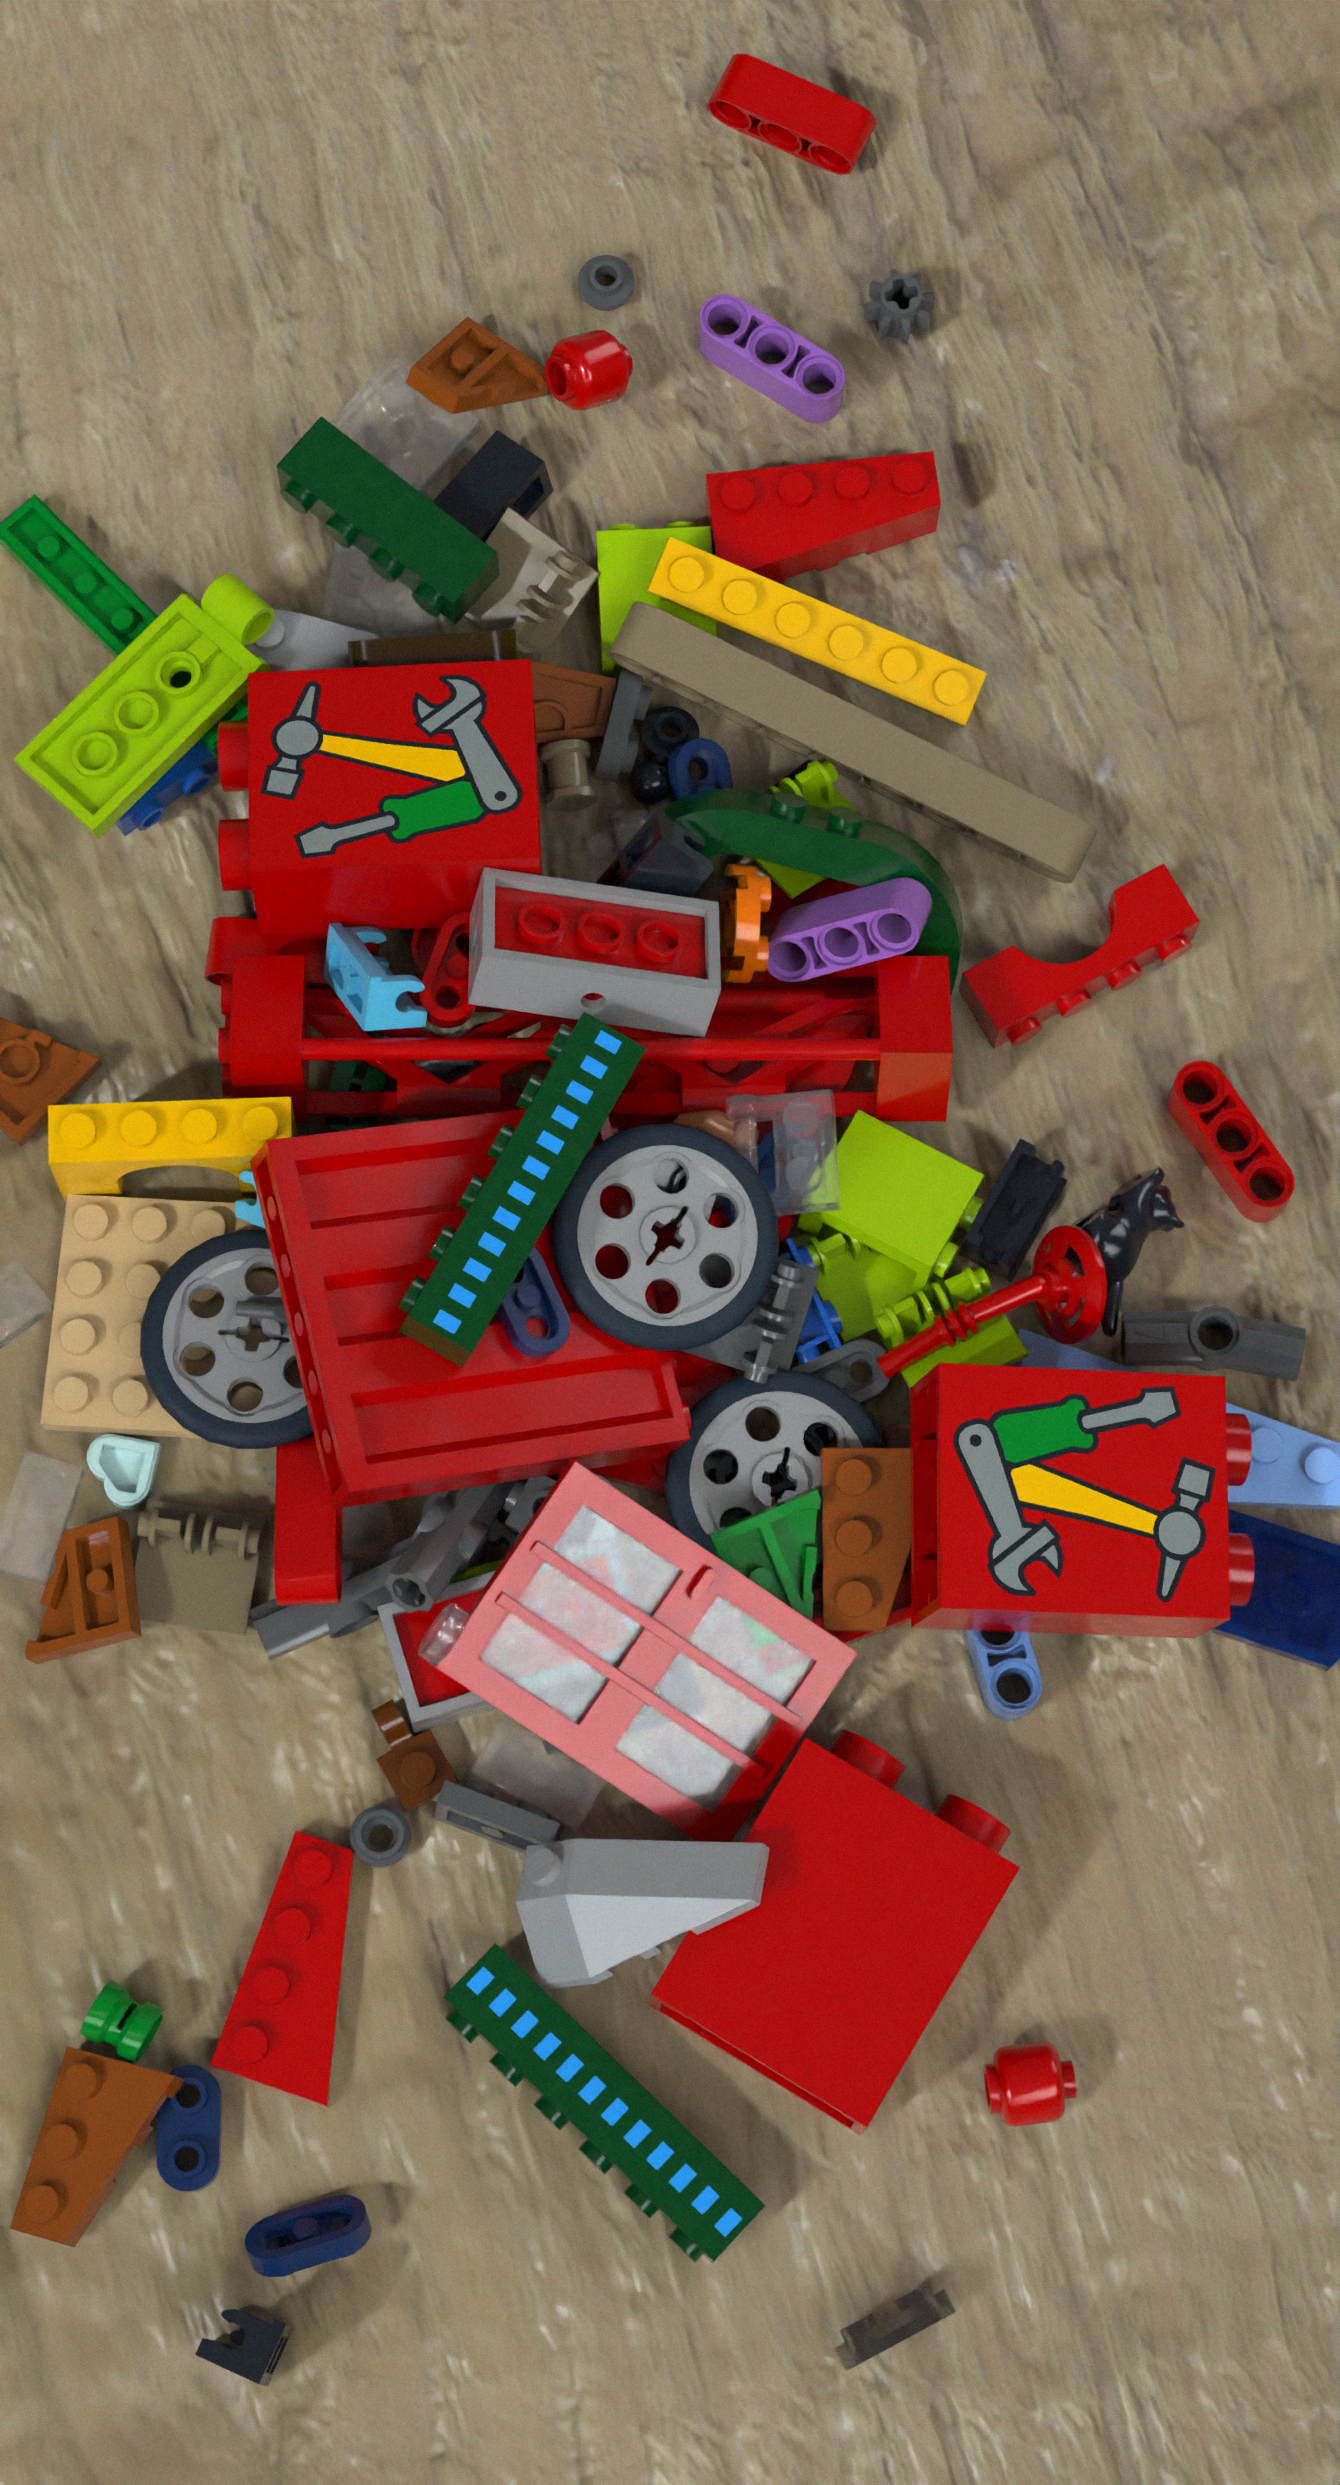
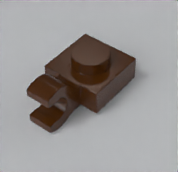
M393 1699L371 1711L377 1726L391 1748V1751L378 1757L376 1761L406 1814L439 1796L445 1780L459 1785V1780L430 1729L413 1738Z

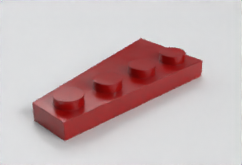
M295 1831L210 2064L212 2067L328 2107L338 2000L343 1969L344 1942L354 1863L353 1850Z

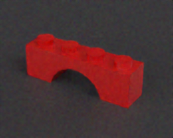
M1164 863L1113 891L1108 906L1109 937L1097 951L1088 957L1072 963L1052 964L1036 960L1012 945L962 973L958 991L993 1048L1008 1040L1012 1046L1029 1040L1041 1031V1022L1060 1013L1062 1018H1068L1086 1008L1093 1001L1091 998L1092 994L1109 985L1113 991L1122 989L1142 975L1141 968L1158 958H1160L1163 964L1171 962L1182 956L1193 946L1191 940L1195 936L1200 920Z

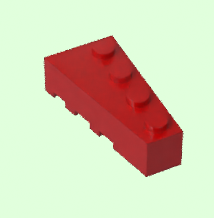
M934 451L706 474L704 503L707 526H711L712 555L780 584H785V579L814 569L820 572L838 566L840 560L863 552L869 555L936 532L941 507Z

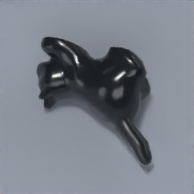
M1160 1167L1144 1177L1137 1174L1120 1186L1111 1195L1107 1210H1100L1096 1214L1090 1213L1071 1224L1082 1228L1093 1238L1104 1262L1107 1278V1298L1101 1325L1103 1333L1108 1337H1113L1117 1331L1124 1280L1133 1270L1143 1243L1149 1233L1156 1230L1169 1232L1173 1227H1184V1222L1176 1214L1175 1205L1171 1200L1170 1189L1167 1186L1160 1185L1165 1175ZM1069 1246L1065 1257L1071 1263L1077 1265L1084 1274L1082 1263L1077 1253Z

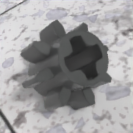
M891 269L890 277L883 285L876 281L870 283L869 297L873 301L866 304L864 318L868 321L877 320L879 339L882 340L888 335L900 338L903 344H908L909 335L916 328L925 332L929 330L931 317L926 311L933 309L935 293H922L920 286L921 274L917 273L911 277L899 274L896 269Z

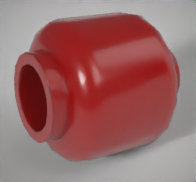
M592 330L563 338L555 344L550 358L546 361L545 378L547 386L555 399L562 401L573 410H587L616 402L625 394L629 383V376L632 374L633 363L628 349L623 344H620L615 336L605 330Z
M1049 2042L1001 2047L995 2052L993 2063L984 2064V2084L990 2114L999 2113L1001 2120L1007 2126L1016 2127L1058 2121L1065 2111V2099L1076 2098V2081L1072 2061H1060L1056 2048Z

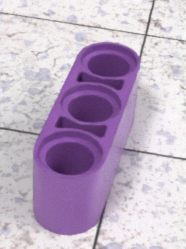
M719 294L709 298L703 304L699 315L698 346L705 358L806 421L823 423L831 420L839 413L843 401L845 371L842 364L834 356L736 296ZM719 324H728L737 331L730 335H720L715 333L712 328ZM766 353H775L784 360L778 364H766L759 357ZM813 382H821L827 384L831 390L824 394H815L810 392L806 386Z
M905 877L891 879L790 907L778 917L768 938L769 956L766 969L779 980L799 982L904 954L912 950L918 943L931 912L933 903L931 894L918 881Z

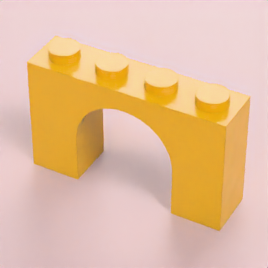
M291 1097L48 1105V1164L64 1201L67 1200V1195L72 1194L123 1197V1175L140 1169L160 1166H201L223 1170L237 1178L242 1195L257 1194L251 1183H244L239 1179V1174L242 1171L252 1169L250 1161L266 1140L299 1136Z

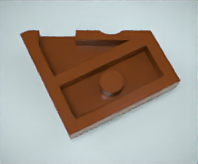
M466 317L412 366L406 380L407 385L424 395L433 404L442 407L451 414L543 397L550 392L546 383L545 368L469 317Z
M115 1516L63 1531L54 1558L56 1562L55 1571L46 1583L40 1602L41 1605L47 1608L36 1641L28 1639L25 1649L26 1659L35 1664L142 1636L128 1522Z

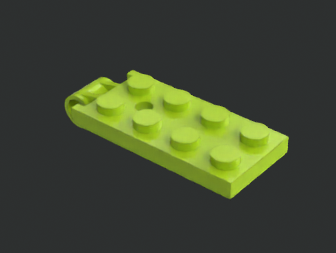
M225 573L210 584L202 597L201 608L189 594L182 593L13 758L14 761L28 777L99 839L248 692V673L269 672L271 670L266 661L261 657H256L245 646L257 642L265 635L274 621L275 610L233 573ZM180 671L189 672L191 680L186 686L176 688L171 685V679L176 673Z

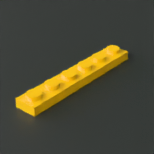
M672 537L667 538L645 591L961 727L966 725L987 675V672Z

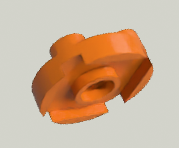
M728 864L724 876L735 878L732 891L720 890L719 936L720 957L729 958L731 970H722L721 979L723 982L749 983L753 972H765L768 964V937L759 935L760 912H768L770 908L771 880L769 876H758L754 865Z

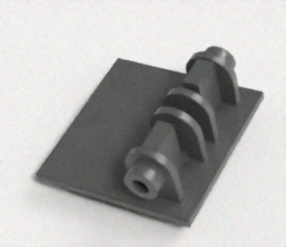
M709 1255L701 1261L699 1274L707 1286L723 1288L732 1277V1269L725 1258L719 1255ZM777 1256L775 1270L770 1278L771 1282L761 1302L741 1325L714 1342L689 1350L679 1351L745 1371V1378L758 1383H767L769 1374H776L777 1369L789 1370L821 1270Z

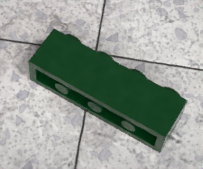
M322 416L276 465L281 488L280 494L294 510L303 515L308 511L313 513L325 523L323 525L324 529L334 541L347 549L354 545L369 557L367 560L369 565L380 577L390 583H394L396 579L413 591L412 598L433 617H438L442 614L456 625L500 575L498 552Z

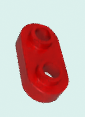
M471 911L457 913L443 924L421 980L425 989L418 992V1006L424 1007L427 1011L428 1022L441 1028H454L464 1024L471 1018L477 1006L468 1004L469 955L461 953L456 946L462 940H469ZM448 992L457 998L458 1003L453 1007H443L438 1003L436 997L441 993Z

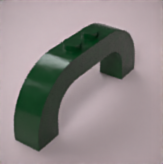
M712 789L685 796L660 810L667 814V818L689 830L705 843L700 853L706 858L720 854H738L861 887L895 878L906 877L918 881L931 894L933 902L931 912L918 943L912 950L899 956H948L951 997L962 948L963 921L961 907L955 888L945 870L931 853L914 839L889 826L866 820L863 814L854 809L833 807L831 810L816 807L807 804L803 797L790 792H775L771 795L748 789Z

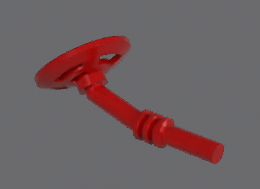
M1062 1225L1051 1229L1043 1237L1036 1250L1030 1277L969 1304L963 1301L958 1302L957 1311L948 1308L945 1310V1318L939 1314L933 1317V1325L877 1357V1363L888 1379L946 1344L951 1348L956 1346L957 1337L962 1341L966 1340L969 1330L974 1334L980 1331V1324L1032 1301L1042 1327L1052 1339L1065 1345L1085 1342L1097 1330L1106 1305L1107 1278L1099 1248L1093 1238L1080 1227ZM1069 1246L1077 1253L1082 1263L1084 1276H1080L1071 1261L1065 1257ZM1082 1298H1084L1085 1301L1081 1314L1071 1326L1068 1320L1077 1313ZM1061 1303H1067V1304H1066L1065 1307L1063 1308ZM1044 1309L1051 1314V1321L1046 1315Z

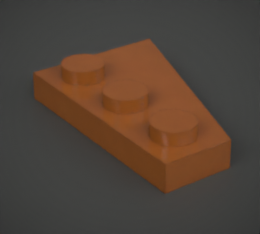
M531 661L537 743L605 736L616 678Z
M0 1017V1130L21 1148L48 1121V1105H63L103 1065L101 1058L83 1050L79 1052L54 1041L47 1034L33 1028L31 1030Z
M822 1448L820 1450L821 1628L827 1632H882L885 1629L911 1549V1449Z
M67 2046L10 2229L75 2247L117 2184L115 2175L135 2146H142L153 2129L149 2125L166 2098L170 2097L173 2099L185 2079Z

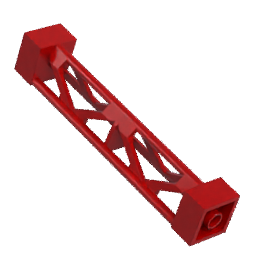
M233 955L232 979H222L221 1012L222 1015H226L225 1028H219L218 1057L219 1063H223V1098L291 1097L296 1122H307V1117H461L518 1110L522 1108L515 1104L522 1092H501V1081L537 1060H552L544 1054L562 1023L574 1029L578 1020L477 1005L474 1012L510 1013L456 1038H438L419 1028L375 1030L389 1038H371L359 1027L357 1021L333 989H308L305 955ZM893 956L878 960L876 962L874 989H721L714 1012H797L745 1038H726L707 1029L704 1038L673 1033L667 1034L676 1038H654L645 1029L606 1024L647 1048L641 1060L650 1062L682 1081V1092H622L608 1117H678L680 1114L711 1109L720 1110L732 1117H854L859 1109L882 1122H946L953 1060L948 956ZM406 991L412 1001L418 1006V992ZM448 992L441 993L436 997L438 1003L443 1007H453L458 1003L457 998ZM540 1022V1028L528 1038H507ZM823 1024V1028L811 1038H794ZM311 1026L326 1038H311ZM871 1026L872 1038H857ZM310 1060H364L397 1080V1092H308ZM409 1060L490 1061L448 1084ZM693 1060L774 1061L739 1082L732 1084ZM819 1060H873L874 1092H786V1080Z

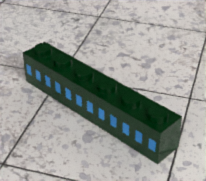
M585 1012L582 1013L574 1029L562 1023L544 1054L554 1060L552 1067L545 1079L533 1073L515 1104L525 1110L519 1124L514 1129L504 1123L486 1154L496 1160L487 1179H484L475 1173L457 1206L468 1212L457 1230L447 1224L445 1225L429 1252L428 1257L438 1263L428 1281L416 1275L400 1302L398 1308L408 1313L401 1325L399 1332L461 1368L464 1367L645 1053L646 1047Z
M496 1943L443 1997L445 2003L452 2009L444 2017L447 2022L470 2044L478 2036L482 2038L496 2052L489 2060L491 2065L514 2087L522 2080L526 2081L541 2096L533 2104L535 2108L559 2131L569 2123L585 2139L578 2148L580 2152L604 2175L614 2167L630 2183L623 2192L625 2196L649 2219L659 2211L675 2227L674 2231L668 2236L670 2240L694 2263L702 2255L713 2263L764 2209L765 2205Z

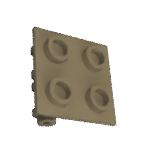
M508 507L486 541L488 546L498 552L500 575L467 611L465 616L485 631L516 629L517 655L522 659H531V661L542 663L600 573L515 510Z
M147 1499L145 1512H141L138 1522L137 1535L140 1536V1542L134 1569L140 1620L246 1636L250 1614L248 1610H250L266 1517Z

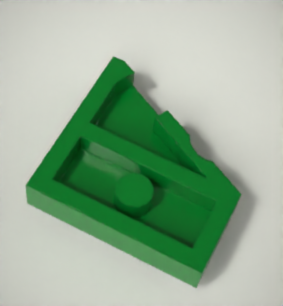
M811 1489L706 1534L716 1557L812 1621L814 1594L811 1591L812 1576L816 1571L817 1547L815 1546L817 1509L820 1510L821 1503L818 1490ZM737 1608L752 1647L758 1648L781 1638Z

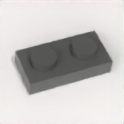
M448 1780L444 1781L436 1801L435 1820L526 1854L527 1846L557 1841L560 1823L550 1820L551 1814L543 1808L527 1802H518L516 1807L493 1798L494 1793L489 1788L473 1781L461 1780L459 1785Z

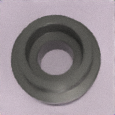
M596 256L588 260L579 272V293L588 305L597 310H615L624 305L633 293V272L625 261L616 256ZM609 275L613 276L616 281L610 286H602L596 279L599 276Z
M384 1805L372 1806L362 1811L355 1818L350 1830V1843L356 1856L365 1864L378 1868L389 1867L399 1862L408 1852L411 1844V1830L408 1821L398 1810ZM383 1826L391 1830L393 1838L388 1846L376 1848L369 1842L370 1833L376 1827Z

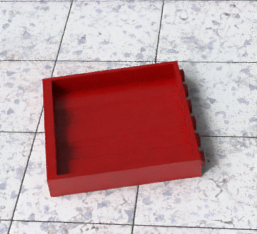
M524 1109L266 1140L250 1161L331 1509L563 1473L571 1459L586 1469L662 1458L678 1450L690 1440L691 1414L687 1403L680 1399L675 1380L677 1369L675 1352L654 1351L631 1346L606 1334L579 1311L564 1288L553 1257L552 1223L555 1210L534 1247L541 1254L570 1319L568 1339L556 1352L544 1358H532L520 1353L511 1344L496 1314L493 1316L463 1368L399 1332L401 1325L408 1313L398 1308L400 1302L416 1275L428 1281L438 1263L428 1257L429 1252L446 1224L455 1230L458 1229L468 1211L457 1206L475 1173L487 1179L496 1160L486 1154L504 1123L516 1129L525 1113ZM607 1117L589 1151L615 1133H618L616 1123L612 1118ZM609 1186L602 1190L600 1207L607 1216L613 1219H622L630 1214L632 1198L626 1189L620 1186ZM609 1245L600 1248L597 1252L595 1264L602 1276L608 1279H618L625 1275L628 1269V1259L623 1250L617 1246ZM516 1276V1278H515V1280H514L513 1283H517V1281H518L517 1276ZM650 1283L645 1292L646 1303L654 1312L662 1314L660 1294L657 1288L651 1286ZM529 1318L527 1320L526 1329L531 1336L543 1338L546 1335V1326L542 1320L538 1318Z

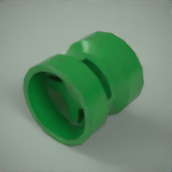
M110 1980L91 2006L82 2024L80 2035L94 2043L105 2041L116 2047L119 2057L131 2064H136L154 2038L163 2020L165 2010L150 2001L137 2002L130 1998L126 1987Z

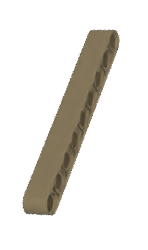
M638 601L633 602L608 653L613 661L629 671L811 761L822 763L828 760L834 765L838 774L1055 881L1066 884L1073 883L1097 833V829L1081 817L650 604Z

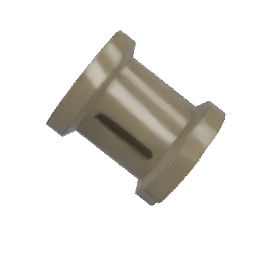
M579 739L560 740L549 743L539 750L541 762L547 765L550 793L545 797L546 806L549 810L573 812L587 809L597 803V792L594 788L590 787L587 759L591 756L590 743Z

